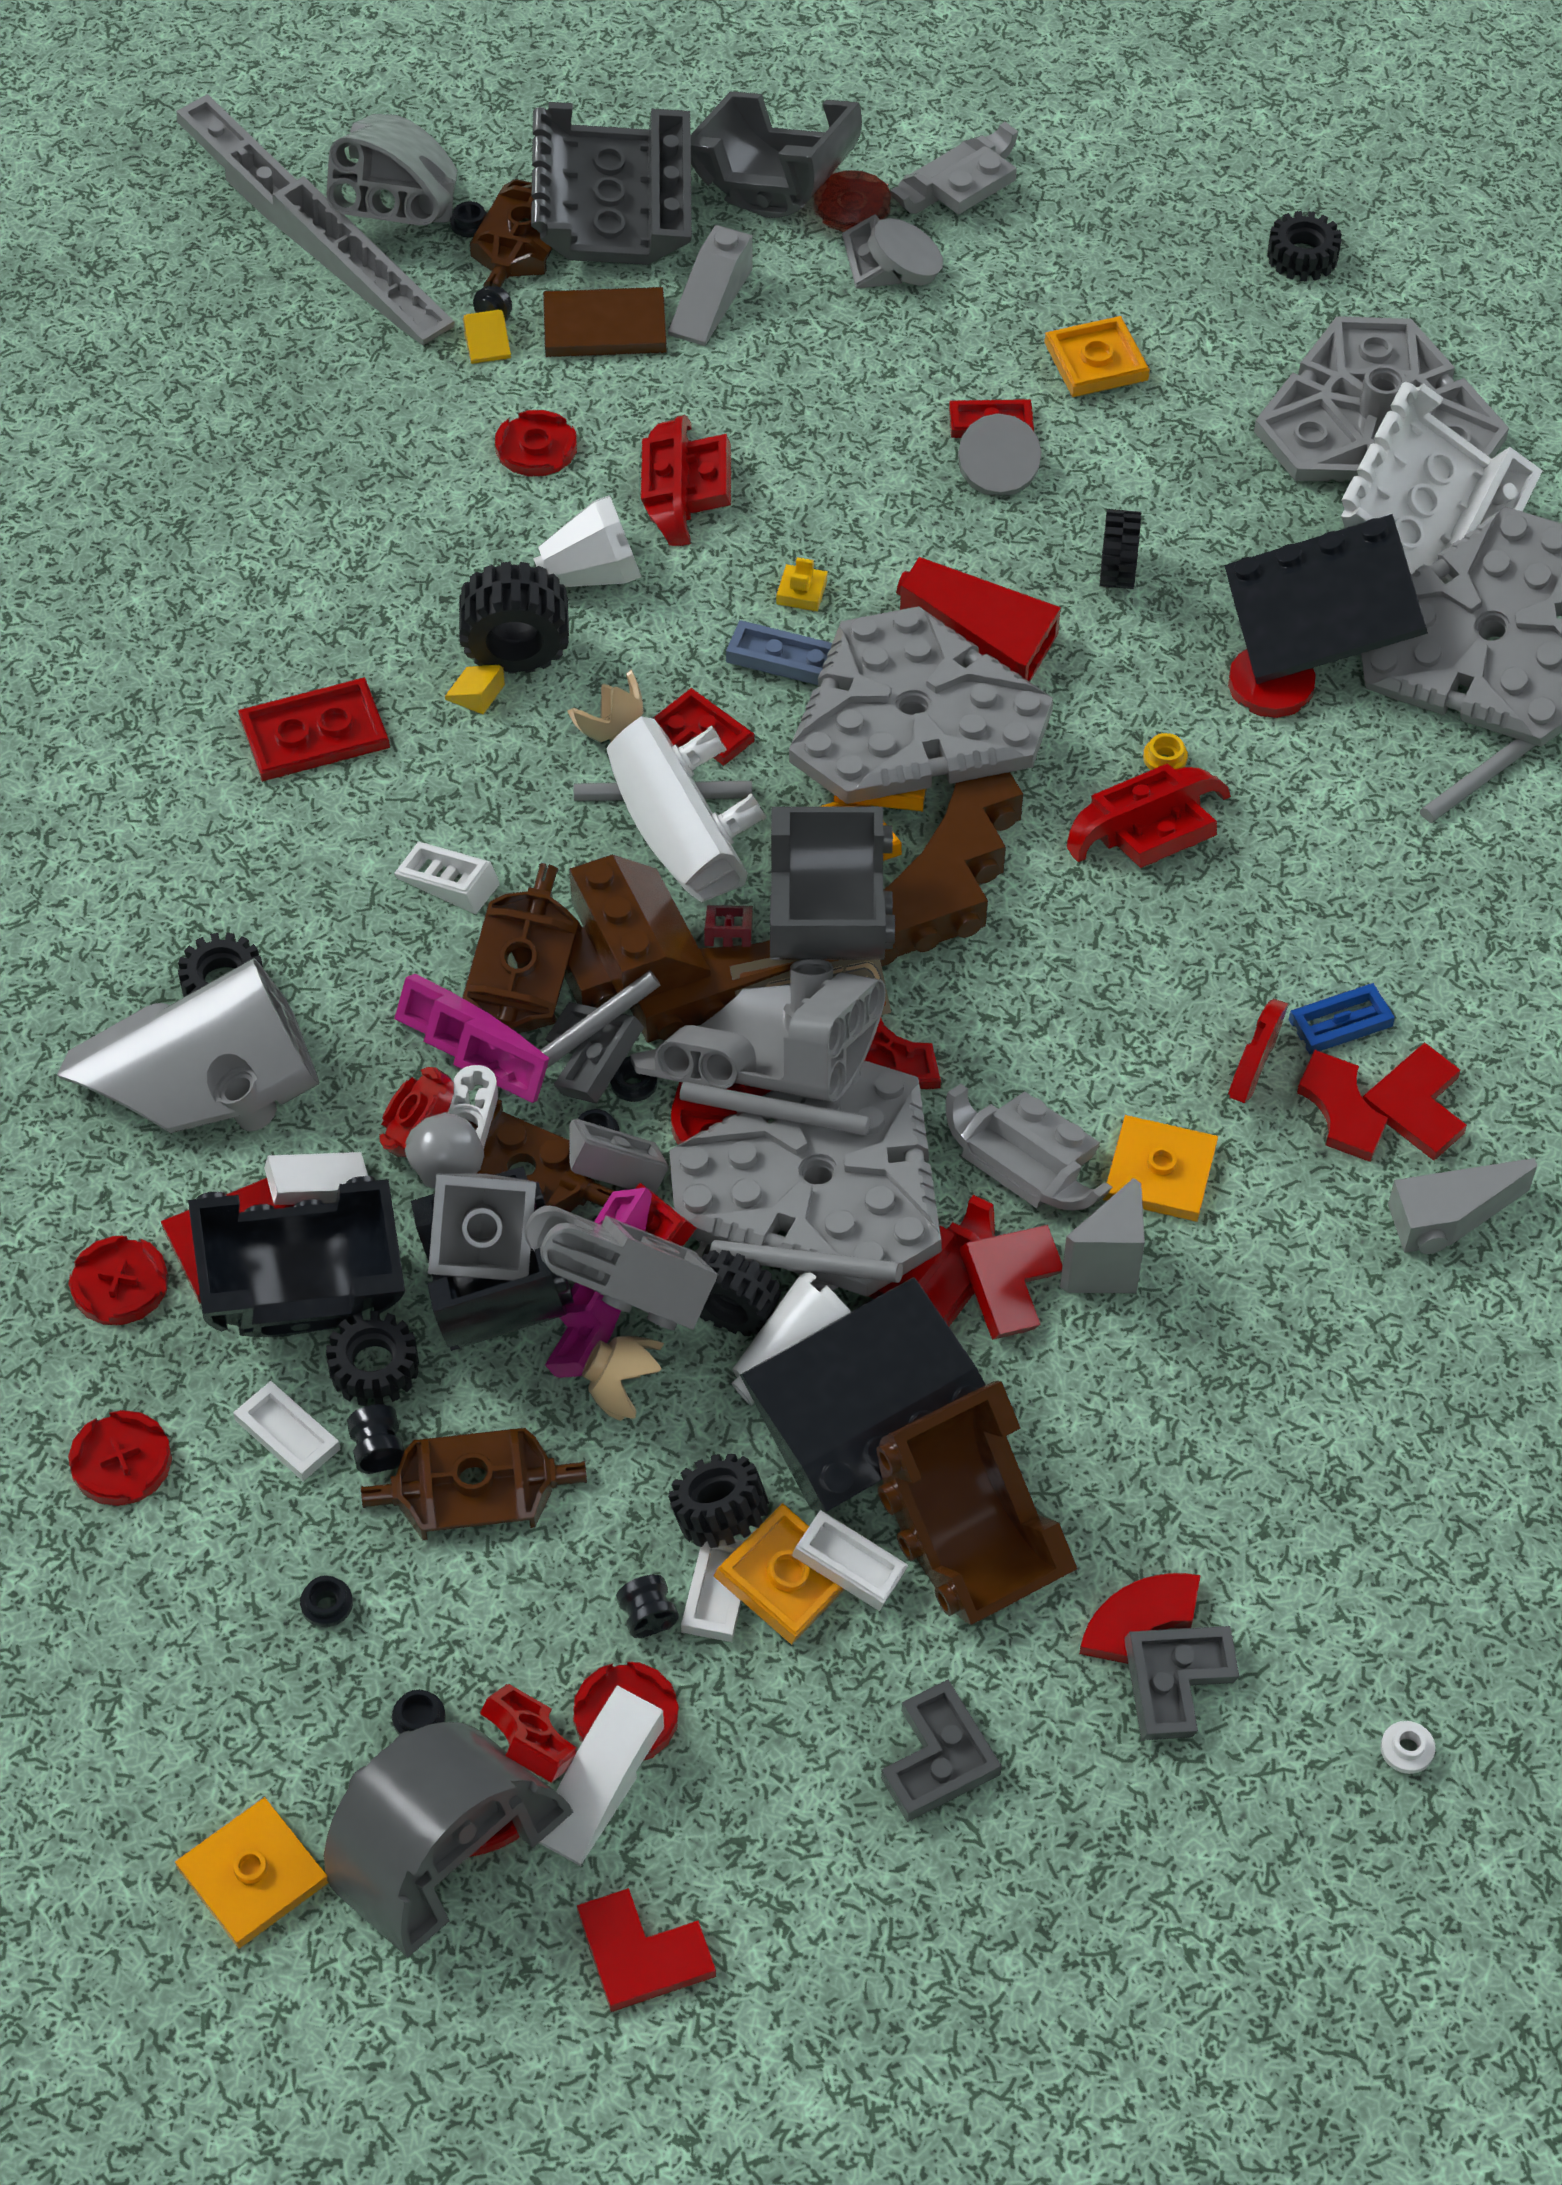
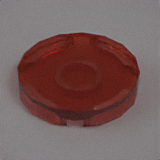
M845 170L833 173L814 194V212L816 215L818 214L823 219V223L829 228L842 232L875 214L880 220L886 219L890 214L891 192L887 184L876 175L864 171Z

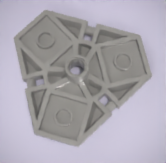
M1336 316L1300 362L1299 374L1292 373L1257 417L1254 433L1295 481L1330 482V479H1333L1335 482H1344V480L1351 482L1354 476H1358L1357 469L1370 444L1375 443L1374 436L1386 413L1392 411L1391 404L1404 382L1411 383L1415 387H1419L1424 383L1443 397L1441 404L1429 413L1491 459L1494 458L1506 441L1509 427L1465 378L1457 381L1453 380L1455 367L1412 319Z
M1504 507L1477 526L1474 531L1464 535L1463 539L1457 540L1450 548L1440 552L1435 563L1430 566L1423 564L1415 570L1411 577L1428 634L1361 653L1366 689L1441 715H1445L1448 708L1460 711L1461 721L1542 747L1562 732V618L1557 619L1556 617L1562 616V523ZM1449 574L1453 579L1445 584L1441 579ZM1490 637H1500L1497 640H1486ZM1459 684L1469 687L1467 694L1457 692Z
M919 606L841 621L831 649L828 652L827 660H825L823 669L819 674L818 688L812 691L806 711L802 716L801 723L789 748V762L846 804L931 788L932 777L946 775L949 784L1032 768L1053 711V697L1028 680L1021 678L1016 672L1010 671V668L999 663L994 657L987 654L981 655L978 646L967 641L960 634L955 633L950 627L944 626V623Z
M864 1060L847 1091L834 1103L776 1091H770L763 1095L769 1098L869 1116L870 1128L866 1136L773 1118L774 1122L768 1124L766 1121L770 1120L771 1117L737 1111V1114L725 1117L723 1122L713 1124L709 1127V1130L701 1131L669 1150L674 1210L697 1227L691 1238L712 1244L714 1240L899 1262L903 1266L902 1275L942 1252L931 1165L926 1163L929 1161L928 1143L919 1079L916 1076ZM781 1230L787 1232V1235L783 1237L778 1235ZM786 1269L801 1275L805 1272L801 1270ZM811 1272L817 1276L816 1280L866 1297L891 1283L888 1281Z

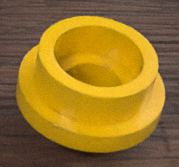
M1161 733L1154 736L1145 746L1143 753L1144 763L1150 770L1167 763L1174 769L1184 768L1188 759V752L1183 741L1171 733Z

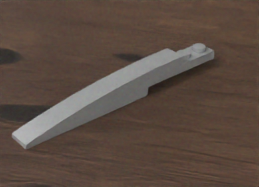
M208 94L176 111L177 123L225 168L226 181L264 217L399 329L424 345L454 327V320L344 214L334 211L330 207L327 198L304 176L296 180Z

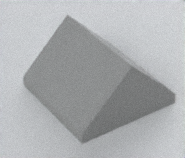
M436 1174L428 1274L512 1281L528 1276L531 1247L526 1242L524 1229L527 1220L534 1212L536 1182L492 1174Z
M1135 1178L1129 1181L1066 1236L1060 1287L1067 1293H1137L1145 1238L1141 1183Z

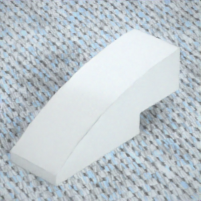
M618 1685L616 1686L583 1740L556 1791L568 1802L573 1813L540 1841L541 1845L581 1866L637 1779V1769L664 1729L662 1709Z

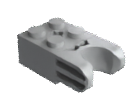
M542 1206L530 1215L524 1229L526 1242L533 1250L540 1248L542 1261L553 1273L604 1295L602 1301L616 1309L629 1313L632 1306H635L649 1313L647 1316L648 1320L669 1330H675L677 1324L692 1330L694 1329L718 1276L694 1251L609 1216H605L602 1225L555 1206Z

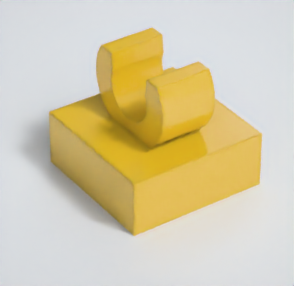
M797 557L796 566L788 564L785 566L776 594V604L818 612L827 584L828 571L814 569V560Z

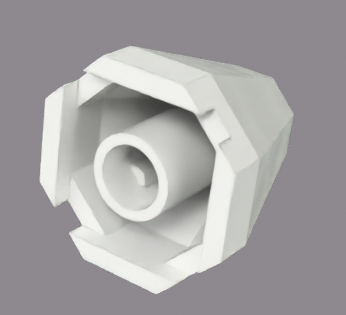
M610 495L593 501L538 546L541 556L533 558L536 567L541 566L547 569V574H555L560 579V584H563L565 587L625 584L641 578L640 571Z

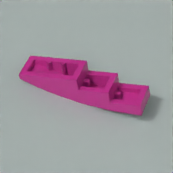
M412 974L405 978L395 1020L424 1033L423 1042L454 1056L453 1065L461 1069L471 1065L485 1066L495 1074L498 1087L531 1103L538 1100L549 1057L513 1029L455 993L417 974Z
M647 1188L613 1191L594 1222L602 1225L605 1216H609L645 1231L652 1197L651 1192ZM575 1283L571 1289L574 1303L565 1305L567 1315L559 1317L568 1328L545 1363L550 1372L558 1378L582 1376L584 1366L593 1348L600 1340L608 1343L621 1313V1310L602 1301L604 1295L579 1283Z

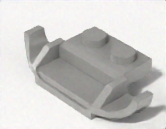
M1004 122L991 135H981L962 141L960 145L911 174H906L898 184V187L891 189V197L899 202L906 211L917 214L938 200L958 215L1016 181L1017 168L1005 159L1011 153L1016 143L1018 131Z
M959 1084L947 1092L945 1102L946 1118L953 1137L963 1148L961 1156L1035 1208L1045 1203L1063 1210H1081L1102 1200L1112 1189V1186L1106 1182L1096 1189H1090L1076 1181L1082 1165L1096 1154L1100 1142L1085 1133L1078 1125L1069 1122L1048 1108L1040 1099L1032 1097L1024 1091L999 1109L990 1104L977 1113L969 1103L968 1088L963 1084Z

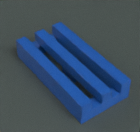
M1374 983L1291 1010L1288 1020L1292 1026L1297 1028V1035L1300 1040H1304L1306 1043L1305 1048L1310 1055L1313 1054L1314 1050L1322 1051L1393 1027L1395 1017ZM1370 1001L1372 1004L1353 1012L1347 1010L1335 1014L1334 1018L1311 1026L1307 1023L1308 1021Z

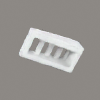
M419 841L394 873L397 879L473 914H477L499 886L498 877L490 861ZM427 859L431 860L432 863L424 873L420 872L419 869ZM443 866L447 867L440 877L436 876ZM459 873L462 874L458 882H454Z

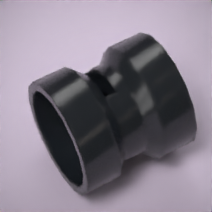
M374 1404L362 1407L349 1415L347 1425L350 1439L357 1443L353 1450L357 1470L361 1473L373 1474L398 1468L404 1454L402 1440L396 1436L399 1429L396 1410L388 1405Z

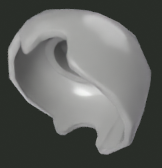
M446 1112L427 1117L410 1131L405 1142L407 1160L411 1168L416 1171L423 1184L427 1187L435 1188L436 1174H476L481 1169L484 1158L483 1146L476 1130L463 1117Z

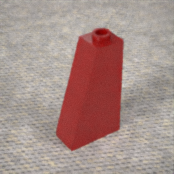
M922 557L917 559L910 572L904 571L897 585L896 594L901 596L900 610L919 606L944 623V626L950 627L955 633L960 634L967 641L978 646L981 655L987 654L994 657L999 663L1010 668V671L1016 672L1021 678L1029 682L1058 636L1061 607Z

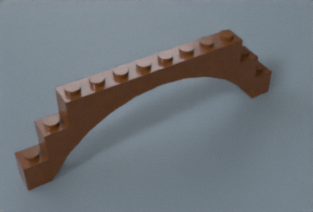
M1011 772L956 782L946 815L923 852L890 885L883 889V891H892V915H895V943H893V949H885V958L880 960L882 967L889 965L897 957L916 950L918 952H927L935 948L939 942L957 936L967 938L976 934L981 928L986 927L988 900L979 884L988 883L999 874L1004 873L1006 846L997 831L1010 828L1017 821L1021 820L1023 792ZM582 927L581 932H576L564 978L577 1004L599 1008L618 993L588 934ZM770 940L751 944V947L735 945L732 947L701 948L700 951L711 970V976L642 999L633 1005L630 1010L633 1016L644 1026L642 1034L647 1043L658 1039L667 1040L677 1030L686 1025L699 1026L706 1022L736 997L735 991L788 972L792 964L733 980L730 966L770 958ZM525 947L514 949L508 956V965L516 969L525 967L532 959V951Z

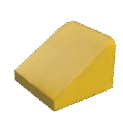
M502 310L464 315V333L471 364L511 358Z
M500 665L466 667L445 695V700L484 714L505 686L503 667Z

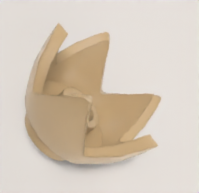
M632 669L626 673L630 693L619 687L602 684L600 718L576 708L568 710V714L575 726L589 738L598 742H604L609 739L612 742L627 726L642 716L643 701L641 691Z
M621 1336L613 1338L609 1344L600 1340L595 1345L584 1366L582 1377L590 1380L589 1392L610 1417L620 1421L624 1417L636 1418V1409L629 1399L621 1380L639 1378L641 1375L655 1374L662 1369L658 1362L644 1348L661 1350L665 1343L638 1336Z

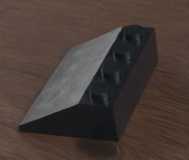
M1393 514L1369 519L1361 524L1338 531H1330L1315 538L1295 544H1287L1279 549L1252 557H1245L1239 561L1224 565L1257 684L1428 634Z
M916 1278L903 1282L740 1374L807 1504L812 1510H822L823 1512L833 1509L882 1480L877 1447L884 1436L986 1385L977 1367Z

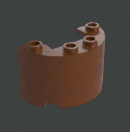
M993 1381L884 1436L877 1447L883 1485L878 1487V1495L887 1512L891 1515L894 1514L901 1532L897 1533V1540L902 1552L909 1561L917 1559L935 1587V1595L942 1610L948 1616L956 1613L970 1625L1078 1569L1059 1522L1038 1515L1017 1464L1007 1435L1021 1429L1002 1381Z

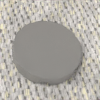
M894 218L882 219L870 233L868 247L874 260L886 272L891 274L894 270L901 274L900 280L902 282L918 286L931 284L943 267V257L937 245L927 234L908 222Z
M1000 413L983 416L972 423L961 437L958 452L960 472L972 488L983 494L993 496L1017 494L1028 487L1038 473L1042 453L1039 439L1027 423L1015 416Z

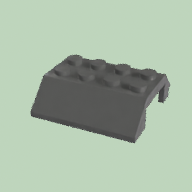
M549 102L548 109L539 107L533 110L532 134L535 137L532 139V166L535 168L532 170V198L535 200L531 204V226L540 232V239L568 260L649 265L691 242L690 111L651 108L649 129L573 125L571 124L573 103Z

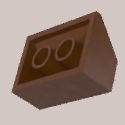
M612 854L569 869L572 905L617 993L649 970L655 975L661 986L643 999L711 976V970L656 868Z

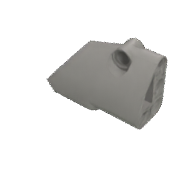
M372 114L354 122L350 134L337 139L331 145L328 161L327 201L334 211L345 215L413 225L450 222L458 170L439 143L417 124L394 114ZM349 146L350 158L358 159L357 163L347 159L344 151L346 147ZM343 184H349L354 188L356 192L355 203L348 202L343 197ZM382 189H386L393 194L395 198L393 209L387 208L381 202L380 193Z

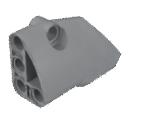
M255 958L171 1005L155 1003L146 1006L68 1051L57 1073L60 1079L78 1084L105 1096L141 1115L169 1133L234 1118L243 1130L257 1131L269 1124L274 1118L277 1110L274 1101L277 1100L279 1104L283 1105L320 1083L289 1003Z
M821 959L799 960L790 966V985L742 989L733 1000L700 1026L686 1025L680 1028L656 1049L631 1054V1063L638 1074L668 1080L685 1081L727 1089L735 1083L834 1103L847 1091L870 1049L885 1003V984L881 979L842 972L833 978V966L828 961Z

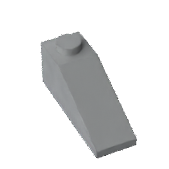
M715 225L699 250L669 327L668 335L703 346L707 344L752 271V235Z
M1535 1158L1394 1180L1388 1207L1404 1253L1418 1250L1423 1254L1439 1252L1530 1190L1537 1169Z

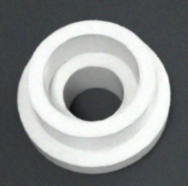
M1400 1721L1392 1724L1384 1732L1381 1740V1753L1386 1763L1393 1769L1401 1773L1414 1774L1425 1770L1431 1764L1435 1754V1742L1430 1732L1422 1725L1412 1721ZM1403 1739L1412 1740L1416 1743L1418 1749L1415 1751L1405 1750L1399 1741Z

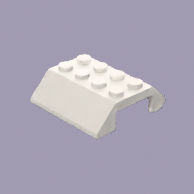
M1404 382L1391 404L1392 411L1386 413L1374 436L1375 443L1370 444L1357 469L1358 476L1353 477L1342 498L1344 511L1341 517L1344 527L1347 528L1364 523L1369 519L1393 514L1412 575L1423 564L1430 566L1435 563L1440 552L1450 548L1457 540L1463 539L1464 535L1474 531L1477 526L1504 507L1523 512L1543 470L1511 447L1491 459L1429 413L1441 404L1443 397L1424 383L1419 387H1415L1411 383ZM1447 574L1441 580L1447 584L1453 578Z

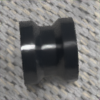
M652 1574L636 1578L626 1583L616 1594V1600L620 1609L628 1613L627 1628L630 1635L634 1638L642 1639L668 1630L679 1619L675 1604L666 1598L668 1586L661 1575Z

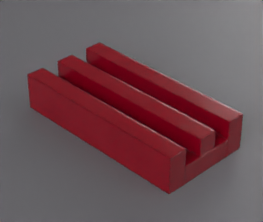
M707 905L704 946H714L715 937H722L723 947H732L733 938H742V947H751L753 906ZM716 916L725 917L724 926H716ZM735 917H743L742 926H734Z

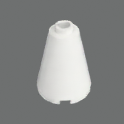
M805 1271L797 1278L732 1369L737 1377L732 1382L733 1387L751 1406L754 1404V1401L740 1374L851 1312L828 1286H825L820 1292L810 1283L817 1276L811 1272Z

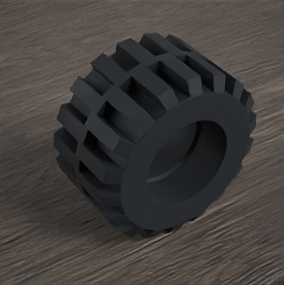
M510 561L501 562V566L497 567L493 565L483 568V573L475 572L470 576V582L463 584L461 594L459 595V641L461 647H464L465 655L468 658H475V664L478 666L500 665L503 667V671L508 672V674H517V672L524 671L526 673L535 672L536 668L545 669L551 666V660H559L563 655V649H567L569 643L567 590L563 584H560V579L555 574H547V569L541 566L533 568L530 567V563L520 562L517 565L511 564Z

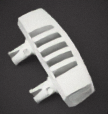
M639 717L618 734L606 749L621 795L641 835L679 884L700 902L744 886L746 884L747 871L731 845L734 843L732 838L767 817L752 793L724 813L719 815L716 812L712 813L692 776L694 775L693 770L696 767L727 750L721 742L719 735L711 725L706 731L678 748L676 744L673 746L671 740L655 719Z

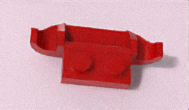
M680 415L674 420L657 424L651 430L648 438L642 439L641 500L651 521L658 526L669 546L691 544V537L687 527V520H691V513L731 505V444L727 434L689 441L687 431L692 430V424L686 415Z
M1168 763L1091 795L1092 803L1078 814L1072 824L1067 840V849L1073 858L1080 862L1086 859L1089 847L1096 840L1100 839L1108 849L1118 846L1133 862L1142 868L1216 836L1217 821L1201 807L1200 795L1215 791L1220 798L1225 800L1231 797L1229 788L1217 776H1213L1206 770L1194 767L1174 769Z
M972 1195L969 1199L966 1214L960 1225L954 1222L948 1228L939 1225L942 1252L902 1275L899 1283L891 1282L869 1295V1297L875 1299L903 1282L916 1278L944 1321L950 1327L975 1293L959 1248L967 1242L995 1236L994 1204L975 1195Z

